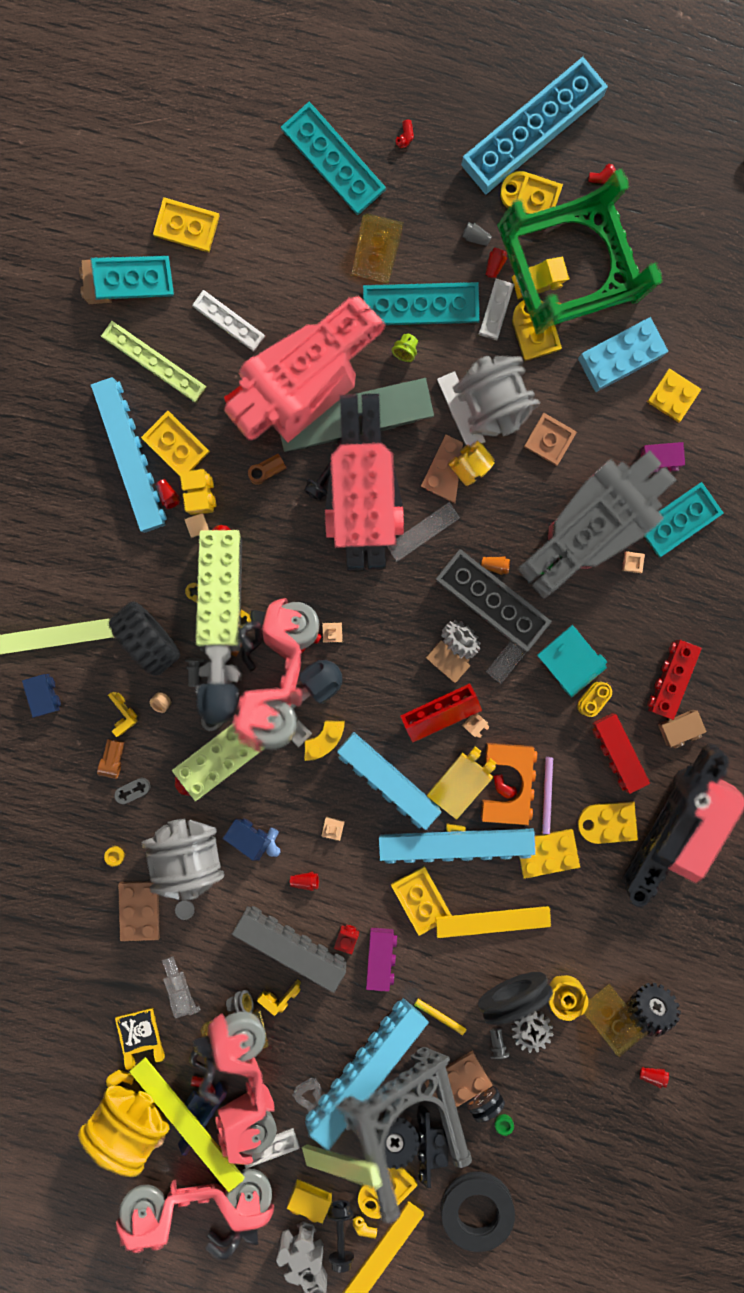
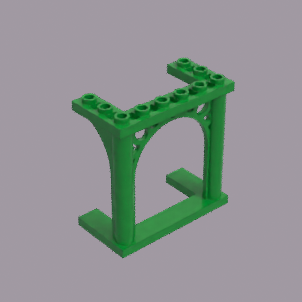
M622 169L615 171L602 187L574 201L527 215L522 199L515 200L497 226L536 335L543 333L550 326L625 302L638 303L662 283V274L657 268L656 263L648 265L641 273L639 272V268L633 259V251L626 239V232L620 223L619 212L615 209L614 204L629 188L628 179L624 176ZM588 213H590L588 220H586L583 216H588ZM596 214L601 215L603 221L601 225L594 223V216ZM570 222L583 224L593 229L604 240L610 254L611 266L605 284L597 292L582 298L559 304L555 294L547 297L541 304L518 237ZM614 274L622 275L625 283H618L614 279ZM609 284L613 286L611 290L609 289Z

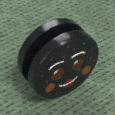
M492 1086L471 1098L467 1108L472 1113L474 1120L482 1123L497 1116L504 1108L505 1100L500 1095L499 1090Z

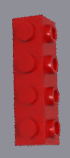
M675 640V642L671 643L668 650L670 653L669 658L664 661L661 668L663 671L662 676L655 683L654 688L656 691L654 696L649 698L647 704L649 706L648 711L674 720L702 648L682 640Z
M468 684L400 717L413 743L482 711V708L471 684Z
M611 713L593 722V734L596 739L600 738L603 744L600 748L603 754L609 757L611 761L609 766L614 774L617 773L619 777L617 782L621 790H625L630 794L649 785L650 782L617 714Z

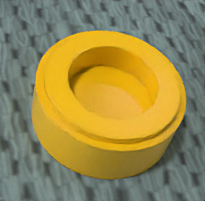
M117 846L109 848L104 855L105 862L113 867L120 865L125 857L124 851Z

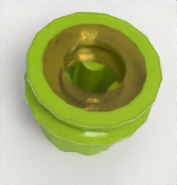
M403 334L400 341L394 343L391 351L398 359L405 362H413L414 356L417 355L415 348L418 340L411 334Z

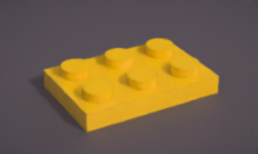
M163 197L153 236L209 253L220 215L216 212Z
M169 411L141 437L178 475H180V472L192 471L210 452Z
M572 829L535 836L536 855H531V858H520L519 855L524 879L580 868Z
M425 866L391 884L419 936L436 927L435 917L452 916Z

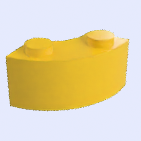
M563 257L546 259L540 264L529 267L538 294L550 289H560L563 287L562 283L569 280ZM514 275L512 280L517 298L521 299L523 296Z
M325 721L324 728L318 736L306 739L305 761L318 759L333 750L342 736L345 721Z

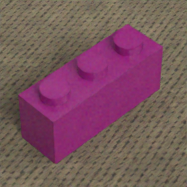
M371 928L366 990L389 991L390 985H394V974L391 973V966H395L396 955L392 954L393 947L397 946V935H394L393 929Z

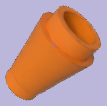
M506 556L483 557L481 566L500 575L508 574L510 559H506Z

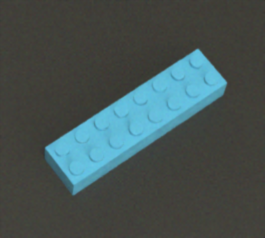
M582 57L463 156L461 166L485 194L489 193L508 175L513 173L602 99L608 86L585 58Z
M404 998L396 1002L391 1014L381 1021L380 1028L369 1036L368 1043L364 1048L361 1047L357 1051L353 1062L345 1066L341 1077L333 1081L329 1092L322 1095L319 1099L318 1106L307 1114L305 1124L310 1136L327 1150H329L347 1127L344 1114L340 1113L335 1105L348 1096L364 1101L374 1093L429 1023L421 1012Z

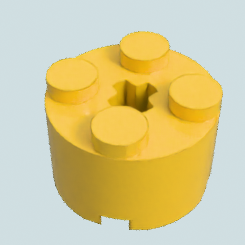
M477 440L471 446L469 444L464 446L460 450L461 455L454 457L448 463L454 473L467 486L476 481L474 478L479 475L482 477L494 465L495 460L481 442Z
M566 975L553 978L549 984L553 990V996L548 1001L553 1013L558 1018L567 1021L574 1020L580 1015L582 1016L588 1007V997L581 983L576 978Z

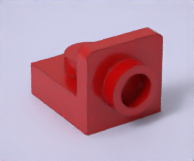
M341 925L334 949L352 955L359 937L357 928L351 925Z

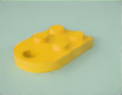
M517 171L508 175L503 181L500 192L501 200L509 209L513 201L522 199L528 215L555 207L563 184L524 171ZM514 185L516 191L509 193L506 191V186Z
M524 300L521 301L513 312L512 323L524 361L560 351L562 347L555 325L536 335L531 318L524 311L526 304Z
M629 801L595 804L586 807L578 818L579 832L587 841L596 844L638 840L635 803ZM585 820L593 822L591 829L585 830L583 828Z
M402 1167L400 1169L388 1168L397 1204L399 1205L418 1184ZM362 1184L358 1192V1204L361 1211L368 1217L380 1219V1207L375 1189ZM368 1201H373L376 1206L369 1209L365 1204Z

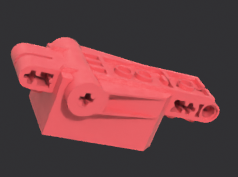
M360 297L349 298L318 325H307L261 352L258 356L247 360L239 373L242 379L239 383L244 390L228 402L224 409L225 413L249 440L255 439L272 425L287 443L290 442L339 401L340 395H346L355 387L356 374L349 360L381 334L385 323Z

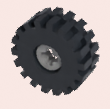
M657 983L645 984L632 994L628 1001L630 1006L628 1013H632L630 1016L631 1021L635 1020L634 1026L636 1028L640 1026V1031L642 1033L647 1031L648 1036H653L654 1034L655 1037L663 1036L675 1027L676 1023L680 1020L678 1016L681 1015V1011L677 1010L680 1005L674 1001L677 998L675 995L671 996L669 994L671 992L669 989L665 991L664 986L661 984L658 987Z
M396 1117L385 1139L384 1156L387 1168L400 1169L402 1166H408L407 1164L412 1162L414 1156L418 1153L419 1137L416 1129L403 1117ZM375 1127L374 1129L377 1136L379 1129ZM392 1137L394 1139L399 1138L398 1147L390 1146L392 1143L390 1139Z

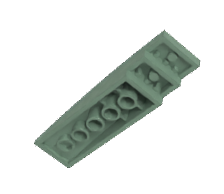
M426 378L357 393L358 413H362V394L379 393L381 431L434 417ZM340 400L290 442L287 443L281 436L284 452L334 442L341 438ZM359 416V435H363L362 416Z

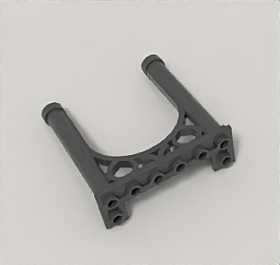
M426 1047L418 1049L416 1053L410 1056L411 1060L417 1063L413 1068L402 1073L392 1082L387 1083L379 1091L372 1093L364 1101L348 1096L335 1105L336 1109L344 1114V1119L349 1128L353 1131L356 1130L363 1146L367 1163L374 1164L377 1167L381 1185L374 1189L380 1207V1218L385 1223L397 1220L400 1216V1211L385 1161L384 1144L390 1126L405 1108L419 1101H432L439 1109L454 1166L463 1168L472 1162L446 1070V1065H448L450 1059L448 1056ZM429 1079L428 1088L424 1093H421V1085ZM434 1092H436L438 1098L433 1096ZM386 1109L383 1122H377L378 1114ZM375 1127L379 1129L377 1136L374 1129Z

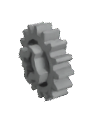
M456 620L450 621L442 629L443 634L441 636L445 638L443 642L449 645L448 649H451L454 655L458 653L460 658L465 657L469 659L470 657L473 658L480 650L479 645L481 643L477 641L479 637L473 634L474 630L470 629L469 625L464 626L462 621L459 623Z
M535 1011L524 1018L514 1021L516 1025H511V1028L515 1032L511 1034L513 1038H516L515 1044H521V1050L527 1047L529 1053H531L532 1048L539 1052L540 1046L546 1049L544 1043H551L549 1036H553V1032L550 1030L553 1026L552 1023H549V1017H544L542 1011L539 1014ZM531 1024H532V1027L534 1028V1033H533V1034H534V1037L532 1036V1033H530V1032H531V1030H530V1029H531V1026H530Z

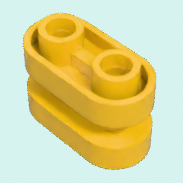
M594 682L591 684L577 703L578 711L588 717L596 716L611 698L612 688L604 682Z

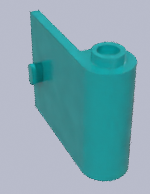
M573 625L537 654L571 698L607 669L605 665L607 663L606 659L601 654L597 655Z

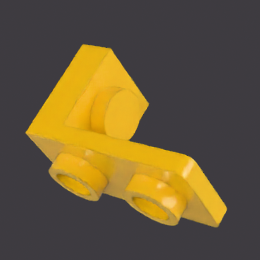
M111 692L108 696L126 718V720L122 718L114 725L116 728L112 732L118 737L138 721L136 713L131 708L128 709L124 704V698L119 693Z
M297 979L279 1002L276 1001L277 998L271 992L267 993L265 990L261 992L257 1002L274 1016L278 1012L282 1013L288 1006L287 1001L291 997L295 998L300 992L301 982Z

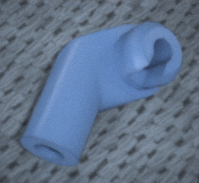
M270 828L267 836L271 840L266 849L270 857H278L280 854V848L276 847L274 842L279 831L274 828Z

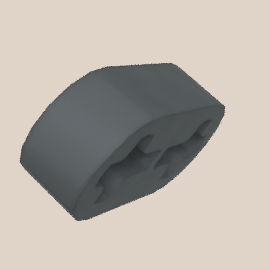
M139 778L118 788L115 792V800L120 804H126L147 794L151 787L150 782L145 778ZM138 782L146 785L144 792L142 790L135 792L134 788L139 786ZM121 790L123 792L131 791V794L126 796L127 800L120 798Z

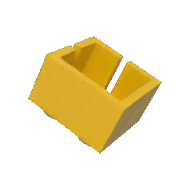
M204 469L180 472L182 489L188 491V493L183 494L185 511L190 515L214 512L213 507H216V499L211 493V488H214L212 476L210 477V474Z

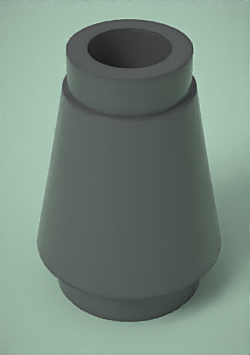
M468 222L462 234V237L466 238L465 241L486 247L492 237L474 222L473 224Z

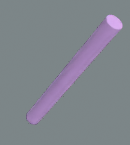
M546 757L542 834H550L553 757Z

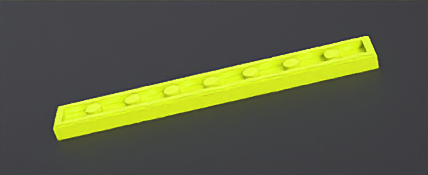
M145 1057L130 1070L132 1076L146 1093L153 1098L156 1105L226 1190L230 1192L239 1185L245 1177L233 1163H228L227 1157H223L222 1150L147 1058Z

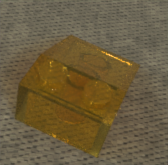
M368 213L363 215L352 275L389 284L404 222Z
M610 984L588 1001V1007L584 1014L618 1057H621L648 1034L647 1031L642 1033L640 1026L637 1028L634 1026L635 1020L631 1021L630 1019L632 1013H628V1006Z

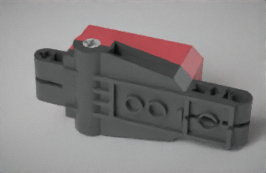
M650 450L630 468L624 462L616 465L611 459L608 460L585 481L559 517L549 526V541L518 568V571L528 582H531L543 571L544 574L532 586L543 598H546L579 568L588 569L597 566L651 531L664 518L657 511L663 505L656 498L673 484L676 479L665 467H662L650 479L648 478L662 464ZM558 557L561 558V559H560L557 563H555L549 570H547V567H548L554 560H556Z

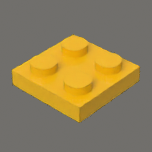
M669 368L647 402L679 423L701 389Z

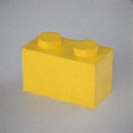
M297 1179L288 1199L287 1209L295 1215L307 1217L312 1222L323 1223L331 1204L332 1194Z

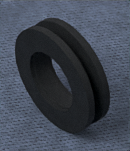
M542 972L525 973L510 978L487 991L478 1001V1007L483 1012L485 1022L489 1025L510 1023L524 1018L543 1007L553 996V990L547 984L548 979L546 975Z
M485 1172L465 1173L454 1179L443 1194L441 1201L443 1226L449 1238L459 1247L472 1252H485L501 1245L510 1235L515 1221L514 1205L509 1190L497 1177ZM472 1195L487 1196L496 1204L497 1213L495 1219L483 1228L466 1226L458 1215L461 1203Z

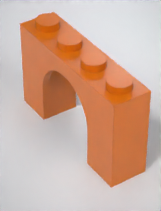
M486 743L485 762L487 763L491 758L497 763L496 765H508L517 769L521 776V788L518 794L508 801L482 800V822L529 825V820H532L533 817L530 801L534 800V789H531L532 782H535L536 778L533 763L537 761V751H534L532 746Z

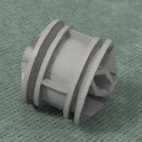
M490 356L483 357L475 361L464 378L453 386L454 393H460L458 395L459 401H466L472 414L468 419L470 425L475 424L470 428L471 434L498 436L500 433L503 436L512 434L519 430L520 425L540 405L538 399L531 400L535 397L534 392L526 391L521 376L525 373L524 368L520 367L523 364L521 357L495 356V359L492 361Z
M185 819L173 820L168 822V825H164L157 830L154 837L142 842L143 848H150L145 853L150 872V881L154 883L150 886L151 893L179 899L178 892L180 891L181 900H190L199 897L200 894L211 888L214 882L224 877V872L218 870L221 868L217 852L216 838L210 837L216 833L215 827L189 820L187 821L189 829H187Z

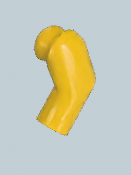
M117 1070L108 1076L106 1085L107 1087L116 1086L122 1081L132 1085L134 1077L128 1072Z
M360 1216L353 1219V1227L359 1236L376 1239L377 1228L368 1227Z

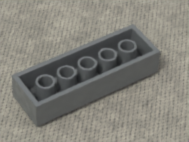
M459 549L436 578L438 584L525 653L529 651L552 622L461 549Z
M247 906L232 933L233 936L331 992H335L346 973L347 962L344 961L345 959L341 955L331 954L325 946L321 944L317 946L311 942L312 940L309 937L294 933L295 930L288 925L282 926L276 918L272 916L266 917L261 914L262 911L254 906Z

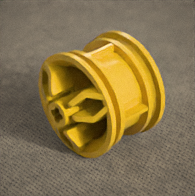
M110 1086L105 1091L104 1098L92 1117L79 1130V1139L92 1159L100 1167L107 1170L111 1169L127 1176H137L143 1170L144 1163L156 1144L169 1131V1123L162 1112L156 1107L153 1098L147 1093L140 1091L137 1094L125 1087Z

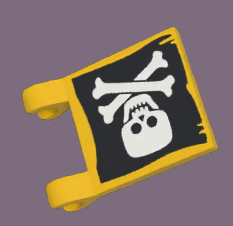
M153 1008L115 1018L126 1070L132 1069L135 1066L134 1053L150 1049L154 1050L156 1062L163 1061L165 1054L161 1046Z

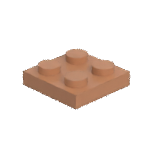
M543 413L524 448L557 466L577 432Z

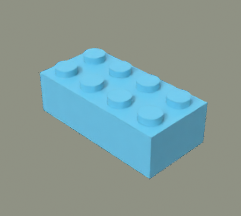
M650 317L583 352L578 360L592 387L597 392L662 358L668 352V349Z

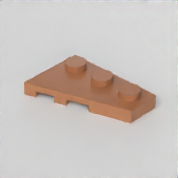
M445 435L421 488L456 503L459 477L450 468L448 463L454 457L461 455L460 450L463 447V442Z

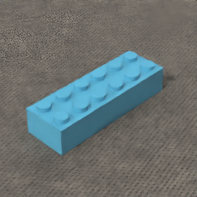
M355 732L338 749L340 760L345 764H348V762L354 766L353 771L360 777L364 775L368 779L367 783L373 789L377 790L379 788L382 791V796L388 802L394 801L397 804V809L404 816L406 814L410 815L411 822L419 829L423 827L426 830L441 813L437 804Z

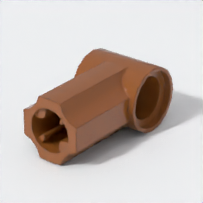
M276 454L258 465H252L248 470V476L253 484L260 485L268 478L285 470L286 466L280 455ZM256 470L262 472V476L259 479L252 477V473Z
M107 739L97 775L113 779L118 778L124 742Z

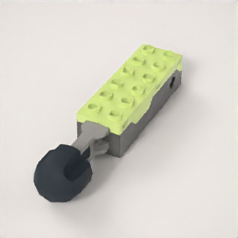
M217 525L211 531H200L197 645L201 652H206L212 660L211 683L201 685L198 688L197 707L202 719L215 725L226 723L234 716L237 708L238 692L235 686L224 684V664L230 658L231 651H240V641L237 635L241 627L242 539L239 530H231L225 525Z
M318 660L300 672L299 679L304 685V688L300 690L302 692V701L311 695L318 703L323 704L334 696L341 688L343 682L339 667L331 661ZM233 723L172 770L176 776L175 787L181 795L192 796L197 801L260 752L239 743Z

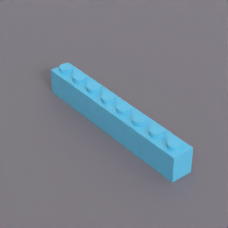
M112 377L91 384L140 531L145 533L166 526L164 520H167L163 509H160L158 504L160 502L159 494L152 487L154 479L152 474L147 472L146 466L148 462L146 456L142 455L140 451L142 447L141 441L138 436L135 437L133 431L136 429L135 423L132 418L129 419L127 412L130 409L127 401L123 400L121 393H124L121 383Z
M533 828L381 834L379 836L380 861H385L388 864L396 863V860L413 863L415 859H423V862H433L435 859L442 858V861H453L454 858H462L464 861L473 860V857L491 860L493 856H500V859H511L512 856L520 855V858H531V855H536Z

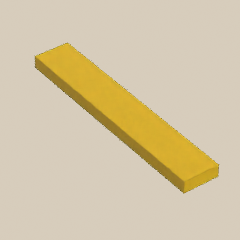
M549 906L435 917L437 938L551 927Z
M409 1201L400 1212L399 1218L393 1221L342 1293H368L424 1216L422 1210Z

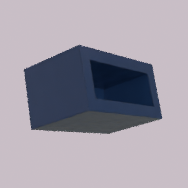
M43 674L22 680L32 717L60 710L59 706L61 703L58 695H55V682L52 676Z
M245 818L243 820L235 819L223 839L251 860H260L271 843V840L267 838L268 834L260 829H254L252 827L253 824Z

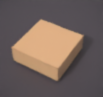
M203 513L185 519L191 538L199 536L200 531H209Z
M624 552L622 571L642 573L645 554Z

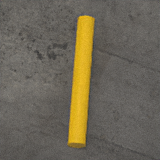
M417 998L414 1003L416 1007L462 1036L465 1034L466 1028Z

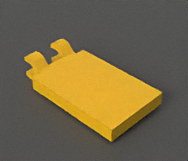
M476 746L468 756L462 753L427 794L428 798L456 820L492 780L493 776L490 773L497 764L491 758L484 767L476 763L475 761L481 753V750Z

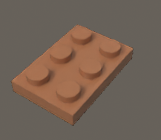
M151 881L120 882L118 884L120 941L159 940L158 894L150 892V886L154 884Z
M473 1051L446 1066L456 1107L492 1087L490 1079ZM429 1079L424 1082L427 1088L429 1086ZM434 1092L433 1096L438 1098L436 1092Z

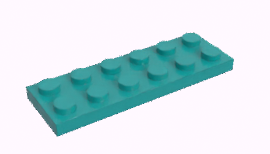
M310 101L281 126L282 132L357 216L386 191L384 184Z
M478 282L363 285L364 302L385 325L479 323Z

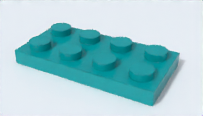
M169 256L91 258L90 260L95 299L171 297L174 295Z
M700 482L661 509L659 513L664 518L644 537L660 558L724 513L705 485Z

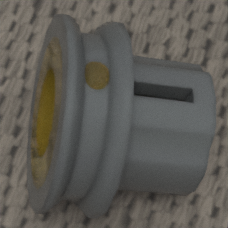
M249 991L236 992L234 997L227 999L226 1007L228 1013L231 1015L236 1012H253L254 1003Z

